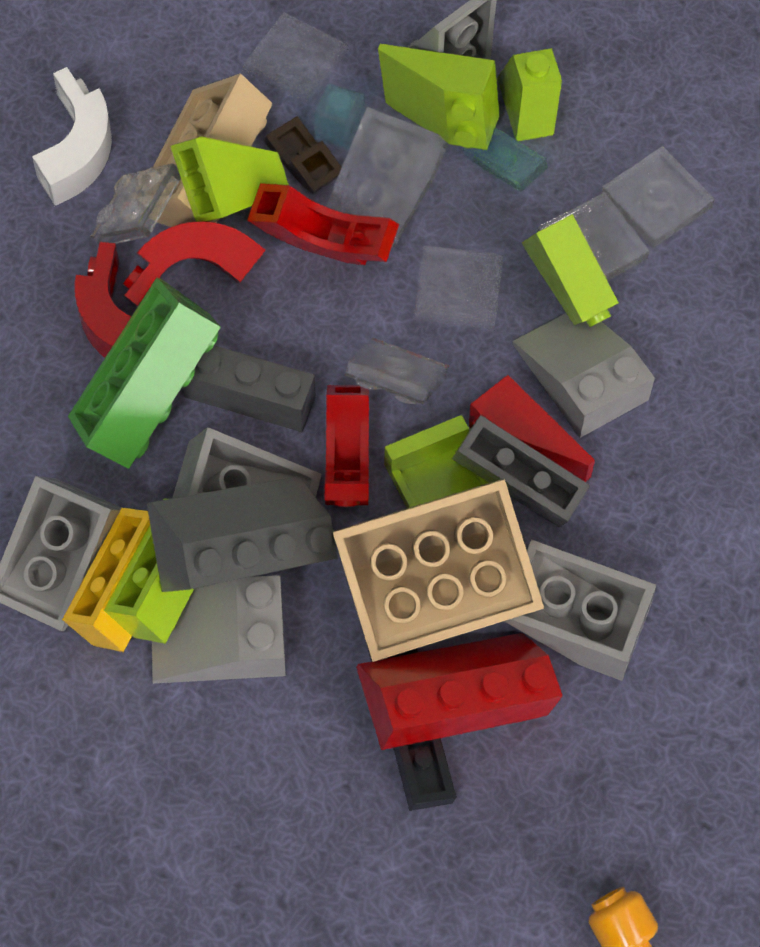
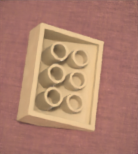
M505 479L332 531L372 662L544 609Z

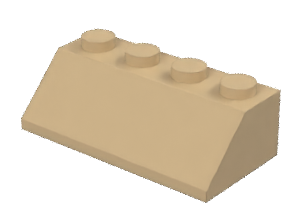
M241 73L192 90L130 212L169 227L196 222L170 146L202 136L252 147L256 136L266 126V116L273 103ZM215 219V220H211V221H207V222L217 223V221H218L219 219Z

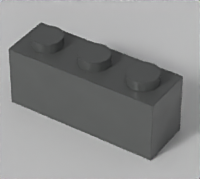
M215 345L209 352L202 355L195 366L193 379L187 387L183 388L184 398L299 432H303L316 398L314 374Z
M481 415L475 421L452 457L454 461L488 483L505 479L510 497L557 527H561L569 521L590 487L589 484Z

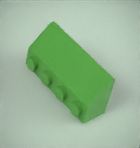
M158 277L68 415L87 448L128 469L134 460L140 458L147 450L149 437L158 423H163L169 416L173 400L181 388L183 389L189 385L195 373V366L202 355L213 348L218 338V331L221 328L207 311Z

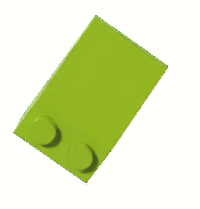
M387 44L379 45L378 54L386 104L448 144L464 148L488 149L499 118L495 60Z

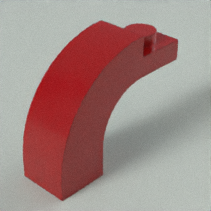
M260 183L247 221L259 229L292 246L345 263L363 266L366 265L367 260L387 262L399 224L391 218L343 213L312 201L290 185Z
M204 221L179 224L155 235L137 251L136 254L146 261L148 265L145 269L139 265L134 268L123 282V285L128 288L123 296L138 306L157 277L160 278L171 265L185 259H200L210 262L239 283L266 250L246 234L223 224Z
M99 242L97 256L90 257L87 276L76 275L75 298L83 331L92 346L105 358L132 316L121 311L112 301L120 264L116 243Z
M327 385L325 505L342 507L368 505L369 385Z

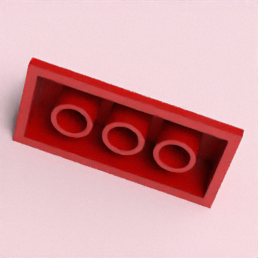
M524 633L381 659L374 662L360 663L356 667L381 750L549 715L563 697L549 655Z

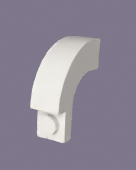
M67 67L53 73L57 95L74 120V126L63 141L32 156L37 178L55 206L78 195L96 180L107 163L112 144L110 122L103 94L99 88L89 93L81 78L75 80Z

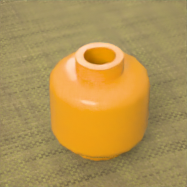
M619 887L591 904L594 911L590 914L588 923L601 947H652L649 940L657 933L658 923L640 893L636 891L626 892L624 887Z

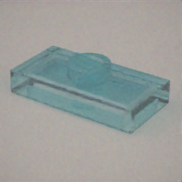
M496 127L487 150L463 147L464 155L468 159L520 192L548 168L545 157Z

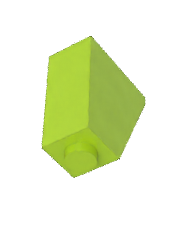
M550 48L515 54L498 75V83L515 140L517 142L554 135L562 78L553 50Z
M202 136L170 146L196 222L220 219L251 207L260 183L289 185L278 152Z
M573 214L535 233L522 242L524 249L574 325L586 321L588 326L592 327L611 317L608 309L619 302Z

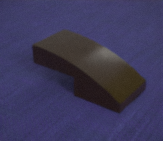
M298 116L265 136L264 142L271 151L278 152L282 164L312 194L345 173V170L323 141L317 143Z

